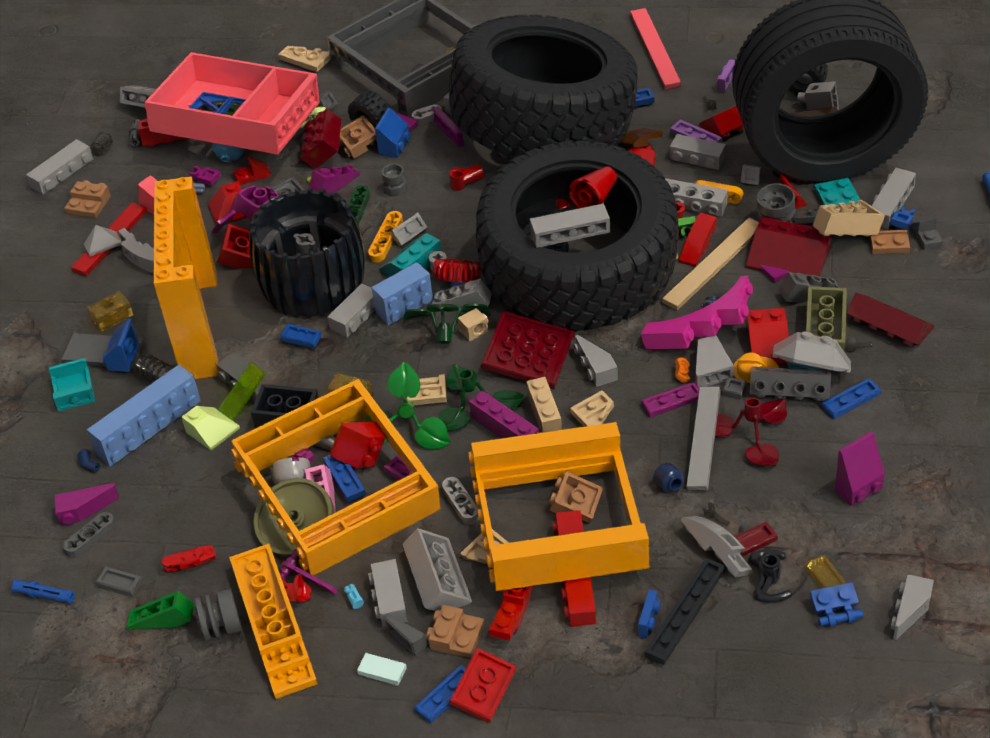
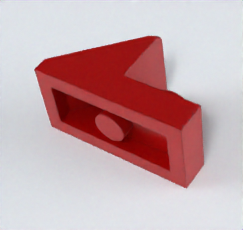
M247 156L248 167L233 171L240 186L271 176L266 163Z

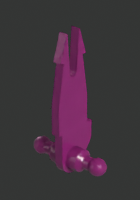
M296 549L293 550L291 557L282 562V568L280 569L282 580L292 571L297 575L301 574L304 579L334 594L337 593L338 590L295 566L297 563L296 559L299 557Z

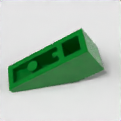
M173 592L129 610L126 628L128 630L178 627L192 621L195 603L181 592Z

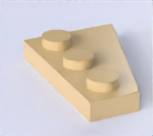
M287 46L278 54L279 59L315 72H318L331 60L330 53L321 51L319 48L306 50V47Z

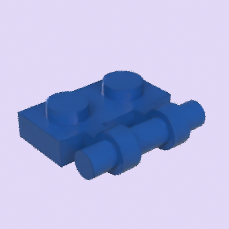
M853 582L812 590L809 593L815 614L823 612L825 614L824 617L818 618L820 626L828 625L831 627L836 626V623L847 621L850 623L855 622L856 619L863 618L862 609H852V606L859 604ZM843 609L844 613L834 614L833 610Z

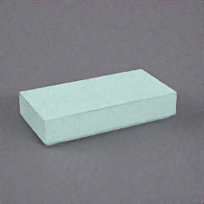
M365 653L357 672L358 675L399 686L407 667L405 663Z

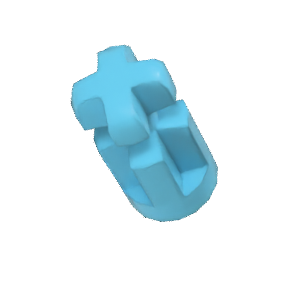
M349 584L344 588V592L354 609L361 608L364 605V601L354 584Z

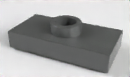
M812 208L808 211H798L794 217V222L796 224L814 223L818 209Z

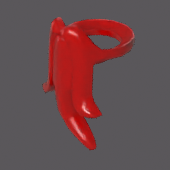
M301 574L295 576L294 583H287L283 578L282 582L289 602L299 603L311 599L312 589L303 581Z

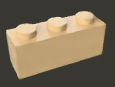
M546 377L526 381L528 399L541 433L562 430L561 416Z

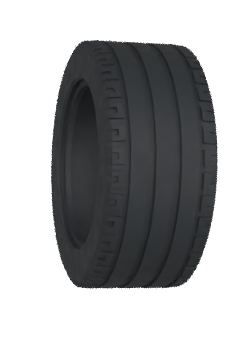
M877 0L791 1L790 4H785L782 8L776 9V12L770 13L769 17H765L762 23L757 24V28H754L752 33L747 36V40H744L743 46L739 49L740 53L737 54V59L734 62L735 66H733L732 72L733 95L749 144L761 162L765 163L766 167H770L773 172L776 171L779 175L782 174V176L788 177L791 180L795 179L798 182L801 180L804 183L817 182L819 184L844 178L851 179V177L866 174L865 172L872 171L875 167L878 168L880 164L886 163V160L893 158L894 154H897L900 149L904 148V145L914 136L913 133L917 131V126H920V120L923 119V113L926 111L928 84L923 66L900 20L887 6L877 2ZM839 60H858L877 67L874 78L864 93L854 102L836 112L822 116L807 117L794 115L780 108L788 89L801 76L820 65Z

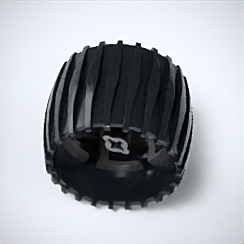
M312 187L302 191L296 188L294 189L295 192L287 194L284 191L277 198H269L267 204H261L259 211L253 214V219L250 221L249 252L253 272L264 297L274 309H279L285 315L287 313L292 314L296 318L299 315L311 318V315L319 314L322 317L325 316L324 313L334 311L363 283L365 255L361 232L350 206L347 205L345 199L339 198L336 193H327L322 188L320 191H316Z

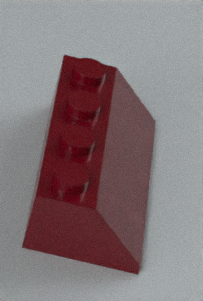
M856 292L847 310V314L852 316V320L858 323L865 321L869 323V328L877 331L881 328L886 331L885 335L892 338L899 336L903 338V343L913 346L914 343L920 345L935 326Z

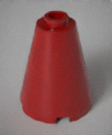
M606 166L574 180L569 187L571 188L569 195L573 204L578 209L603 204L617 180L615 171Z

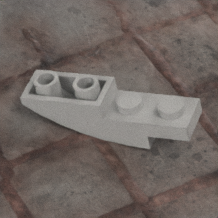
M125 228L119 230L118 232L122 240L120 244L124 256L141 269L154 273V247L152 248L148 243L142 245L140 241L137 242L133 233H129Z
M689 516L681 519L686 530L697 540L698 545L705 551L714 550L715 555L727 566L729 573L734 575V577L749 575L752 568L740 555L744 547L732 534L713 521L702 517Z

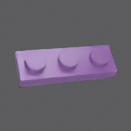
M681 119L670 128V134L675 136L680 134L722 143V137Z

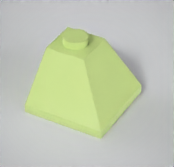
M195 406L182 416L186 433L210 451L240 429L238 424L213 407Z

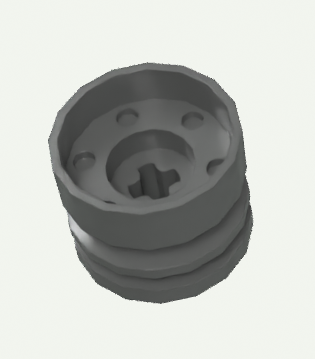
M777 183L761 188L757 194L758 221H760L761 217L795 223L794 191L787 185Z
M231 588L217 591L216 602H213L211 596L206 594L207 604L203 605L201 596L195 597V615L199 630L204 635L206 641L211 640L210 630L212 629L216 638L220 637V627L223 626L228 635L242 631Z

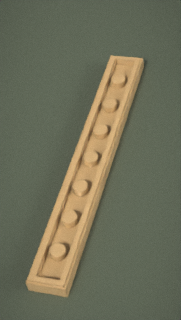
M748 218L666 294L662 298V303L678 311L753 240L759 222Z

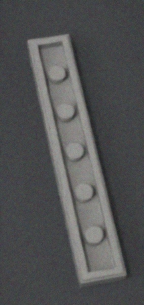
M700 387L687 480L688 490H708L720 387Z

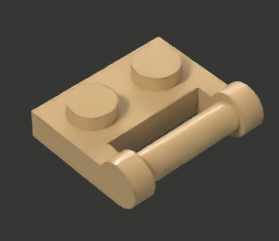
M440 374L439 377L419 379L420 391L418 395L414 398L407 397L414 405L447 402L445 374Z

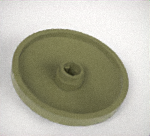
M294 478L280 482L271 488L299 531L334 514V506L330 496L322 486L312 480ZM260 500L254 515V529L257 538L262 545L270 544L273 554L281 557H291L293 550L297 548L296 545L289 542L286 530H281L277 523L278 518L276 515L272 516L269 512L268 503Z

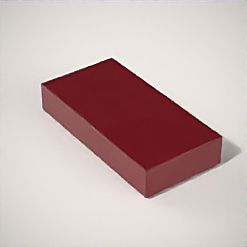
M767 522L734 536L744 547V550L740 553L742 557L778 541V535Z

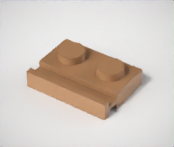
M907 230L879 231L878 235H870L872 254L910 253Z

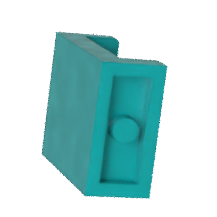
M85 358L48 368L54 390L53 399L58 411L96 402L90 370Z

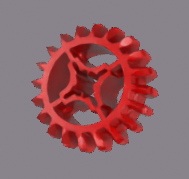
M444 258L435 260L432 266L434 278L451 282L465 283L480 279L482 272L480 263L474 260Z

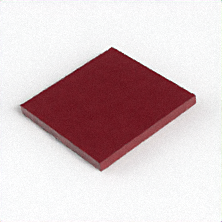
M503 311L481 363V368L524 381L546 377L549 388L555 389L575 331Z

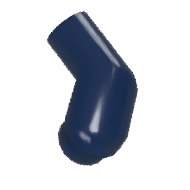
M81 449L77 455L80 467L97 472L100 464L90 460L91 456L89 454H91V451L89 449Z

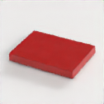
M477 648L449 704L490 723L517 666Z

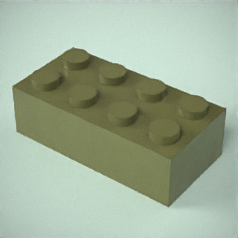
M808 286L806 332L820 337L829 336L835 339L844 351L847 288Z

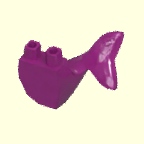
M250 186L242 189L237 193L230 211L221 220L216 222L212 232L215 234L232 220L236 213H242L252 221L253 214L259 211L261 204H267L269 198H277L279 195L268 186L266 188Z

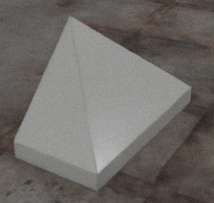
M95 225L84 242V247L89 256H93L121 245L122 240L116 231Z

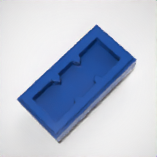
M287 324L280 335L281 341L313 349L322 337L321 331Z

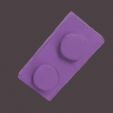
M729 60L727 65H724L722 74L718 75V92L725 93L730 85L735 60Z

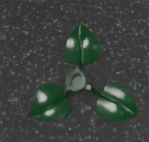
M428 304L426 309L406 310L403 321L414 317L431 316L435 333H437V343L447 344L452 342V333H455V326L460 312H470L477 308L481 313L491 316V310L484 304H465L461 307L452 304ZM457 311L452 327H450V323H445V312ZM436 312H441V323H439V326L435 319Z
M453 364L448 374L447 387L454 392L461 391V408H447L439 415L438 418L444 422L447 431L461 429L470 420V413L464 411L465 392L474 391L476 386L480 391L486 392L480 385L479 380H477L478 375L475 371ZM502 390L496 392L493 398L509 409L514 410L521 404L525 396L519 392Z

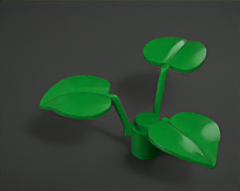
M403 362L391 373L387 381L390 393L395 397L402 396L403 399L398 407V412L389 419L390 422L398 416L402 418L412 417L419 428L415 433V440L420 446L426 449H440L449 445L450 439L447 427L441 419L428 417L423 420L422 425L419 424L416 414L413 413L414 404L406 396L414 398L418 395L420 380L415 370L407 362ZM367 415L363 422H373V420Z

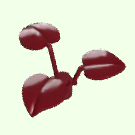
M748 398L745 400L744 409H740V414L735 423L728 415H717L715 437L731 435L732 429L737 427L744 415L747 421L754 422L756 446L749 447L746 450L747 460L759 466H769L778 463L779 451L772 444L760 445L758 419L764 420L769 424L783 422L787 417L785 398L763 404L757 398Z

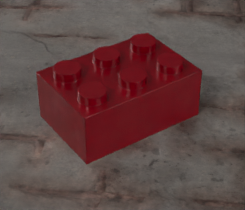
M328 108L323 112H319L312 121H308L304 126L301 159L314 169L321 166L336 154L339 149L342 119Z

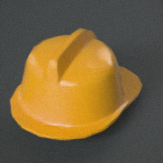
M750 352L742 355L734 363V376L736 379L750 383L752 366L779 368V366L770 358Z

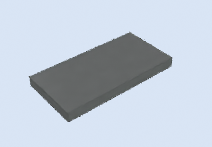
M73 333L61 359L62 363L85 358L88 366L107 367L106 363L103 362V354L106 352L109 339L112 336ZM138 338L140 345L136 353L135 359L133 361V364L131 366V369L134 368L140 351L143 347V338Z

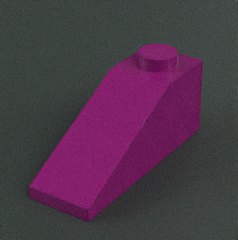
M115 483L55 495V513L60 526L81 522L119 499Z

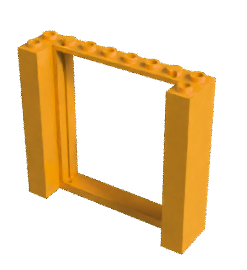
M191 176L155 182L154 286L177 364L193 374L194 379L218 376L216 364L219 363L200 292L202 288L217 286V272Z
M359 379L231 440L233 446L231 453L236 460L234 461L235 468L238 472L242 471L245 478L249 477L250 483L254 488L257 487L259 489L258 494L261 500L268 503L269 512L272 516L276 515L281 530H286L289 542L296 545V551L300 557L298 561L302 570H307L313 576L441 510L437 483ZM369 415L373 421L377 422L387 441L412 474L299 531L259 471L272 466L276 461L288 458L296 452L320 442L322 438L328 435L333 436L337 434L341 423L361 422Z
M616 422L471 443L472 451L468 452L469 462L473 466H470L471 478L476 479L472 481L474 493L478 492L475 495L476 506L481 507V509H478L479 522L483 521L484 523L480 524L482 537L486 536V539H483L485 552L489 551V554H486L487 566L492 568V570H489L490 583L495 582L496 591L649 568V537L645 523H640L621 454L620 434ZM566 471L576 476L608 471L615 472L629 525L499 545L494 544L484 489L558 479V477L562 478Z

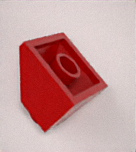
M238 181L221 186L208 203L215 223L230 211L237 193L242 190ZM236 213L229 223L243 220L247 217L242 213Z

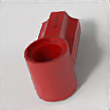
M479 164L466 169L453 168L449 173L450 187L455 191L463 190L466 184L484 178L482 167Z

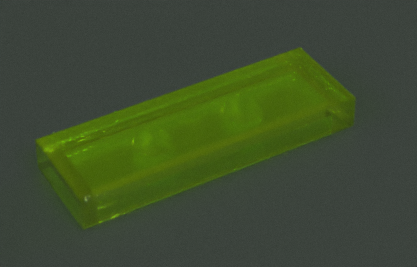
M251 362L218 409L229 419L234 420L266 373L255 363Z

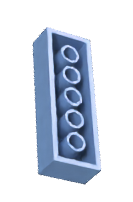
M177 365L88 428L87 432L96 456L111 467L201 402L194 375L181 365Z

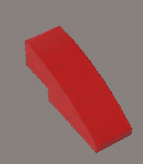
M699 213L686 239L679 263L693 267L697 266L710 245V238L717 228V217Z

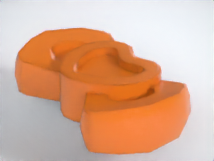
M677 358L675 360V377L680 382L687 383L690 381V377L687 374L690 363L685 358Z

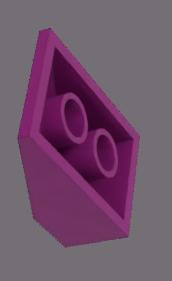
M871 431L839 450L835 491L852 506L857 502L864 501L867 496L874 492L877 493L883 488L885 473L876 439Z

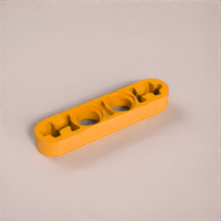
M392 211L386 215L368 250L371 262L379 263L385 259L394 241L390 232L385 231L393 230L403 223L400 212ZM381 241H386L384 244H379Z

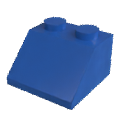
M387 108L375 127L379 155L398 158L400 153L404 151L406 143L410 141L411 132L409 131L408 124L391 108Z
M127 319L114 331L112 338L109 339L108 348L103 354V362L106 363L108 371L130 372L140 345L132 319Z

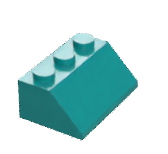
M428 233L420 236L380 268V272L391 277L416 262L426 270L431 264L429 262V255L435 251H441L440 240Z

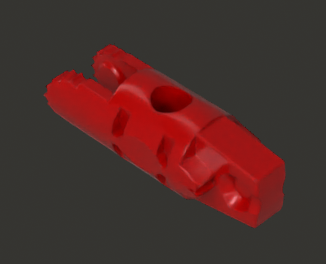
M213 545L202 546L162 558L161 563L164 566L165 572L170 573L216 559Z

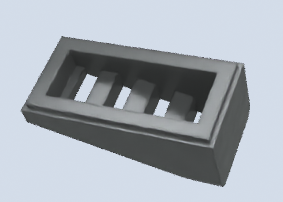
M390 615L386 617L387 631L412 655L416 656L428 646L424 633Z

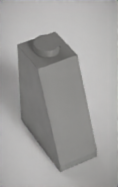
M715 335L698 339L696 384L699 389L700 387L725 382L728 377L733 378L734 365L718 337Z

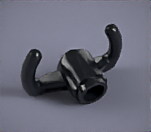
M765 549L750 554L749 561L758 567L760 582L754 593L757 600L779 602L792 596L790 590L778 594H767L770 585L780 579V560L786 558L784 552Z

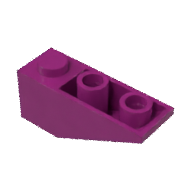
M351 165L312 171L309 187L316 191H320L322 188L327 193H335L358 177L360 172Z

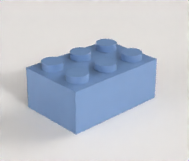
M417 262L371 287L376 314L387 325L404 317L406 310L418 309L433 300L430 273Z

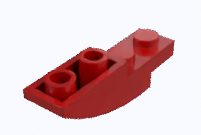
M534 585L505 590L503 602L489 629V636L511 640L513 633H517L521 625Z

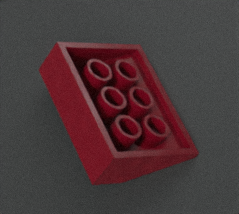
M761 217L755 231L746 268L763 271L760 265L789 270L792 273L820 276L831 249L832 234L824 236L812 226Z

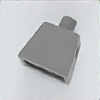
M836 82L811 83L805 93H798L797 100L798 102L806 103L807 111L831 107L839 109Z

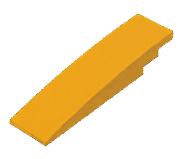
M270 544L229 557L275 699L317 685L318 683Z

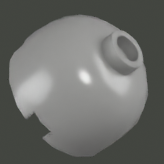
M298 457L299 461L285 458L274 462L272 467H270L274 484L276 485L294 478L306 479L305 469L311 468L310 461Z

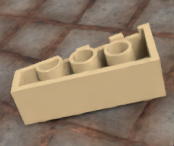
M858 200L857 204L854 201H850L848 205L845 203H839L838 206L829 204L819 207L813 227L824 236H829L830 234L843 236V234L869 237L870 235H878L885 215L863 200Z

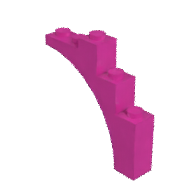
M740 276L736 284L726 294L698 311L676 319L647 323L641 332L645 348L685 349L689 347L694 337L715 336L721 325L743 324L749 313L746 304L753 292V286L749 282L748 276Z

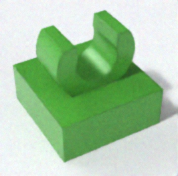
M695 216L678 219V229L681 237H685V230H691L696 220Z

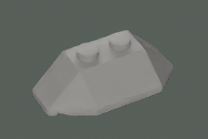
M796 332L773 346L772 357L781 358L782 360L849 373L851 371V360L839 343L829 336L820 337L810 332Z

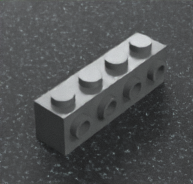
M751 367L750 394H754L755 397L774 395L775 398L794 396V399L798 400L806 399V397H812L817 401H824L826 398L830 399L831 371Z

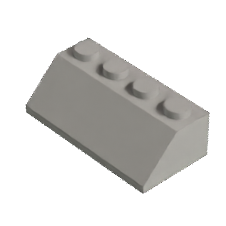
M417 528L402 545L424 608L436 611L441 610L442 605L458 608L470 604L472 599L449 538Z

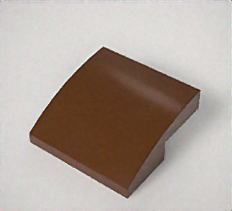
M648 128L632 130L626 133L624 139L618 145L628 147L648 146V139L662 137V130Z

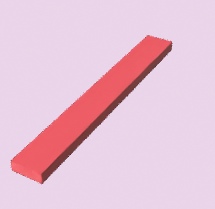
M646 8L630 11V16L664 89L680 87L681 81Z

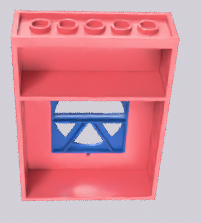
M191 52L145 101L144 107L147 113L149 131L278 155L320 103L317 74ZM213 102H224L220 108L212 104ZM234 103L241 105L233 116L225 115ZM205 105L208 108H210L212 112L197 109Z

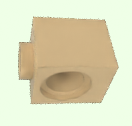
M477 308L458 317L459 331L469 341L488 332V318Z

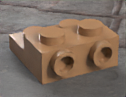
M362 115L341 128L339 147H344L345 154L355 159L368 151L366 145L376 140L375 128Z
M87 180L83 182L77 181L70 191L71 199L64 210L66 214L97 218L111 196L108 186L101 182L92 184Z
M566 471L562 478L558 477L554 485L557 492H553L548 501V504L551 505L550 511L558 513L581 510L582 520L590 523L603 487Z
M442 605L441 610L435 611L433 618L434 627H429L426 638L429 640L430 649L472 658L485 625L484 619L465 615L463 609Z

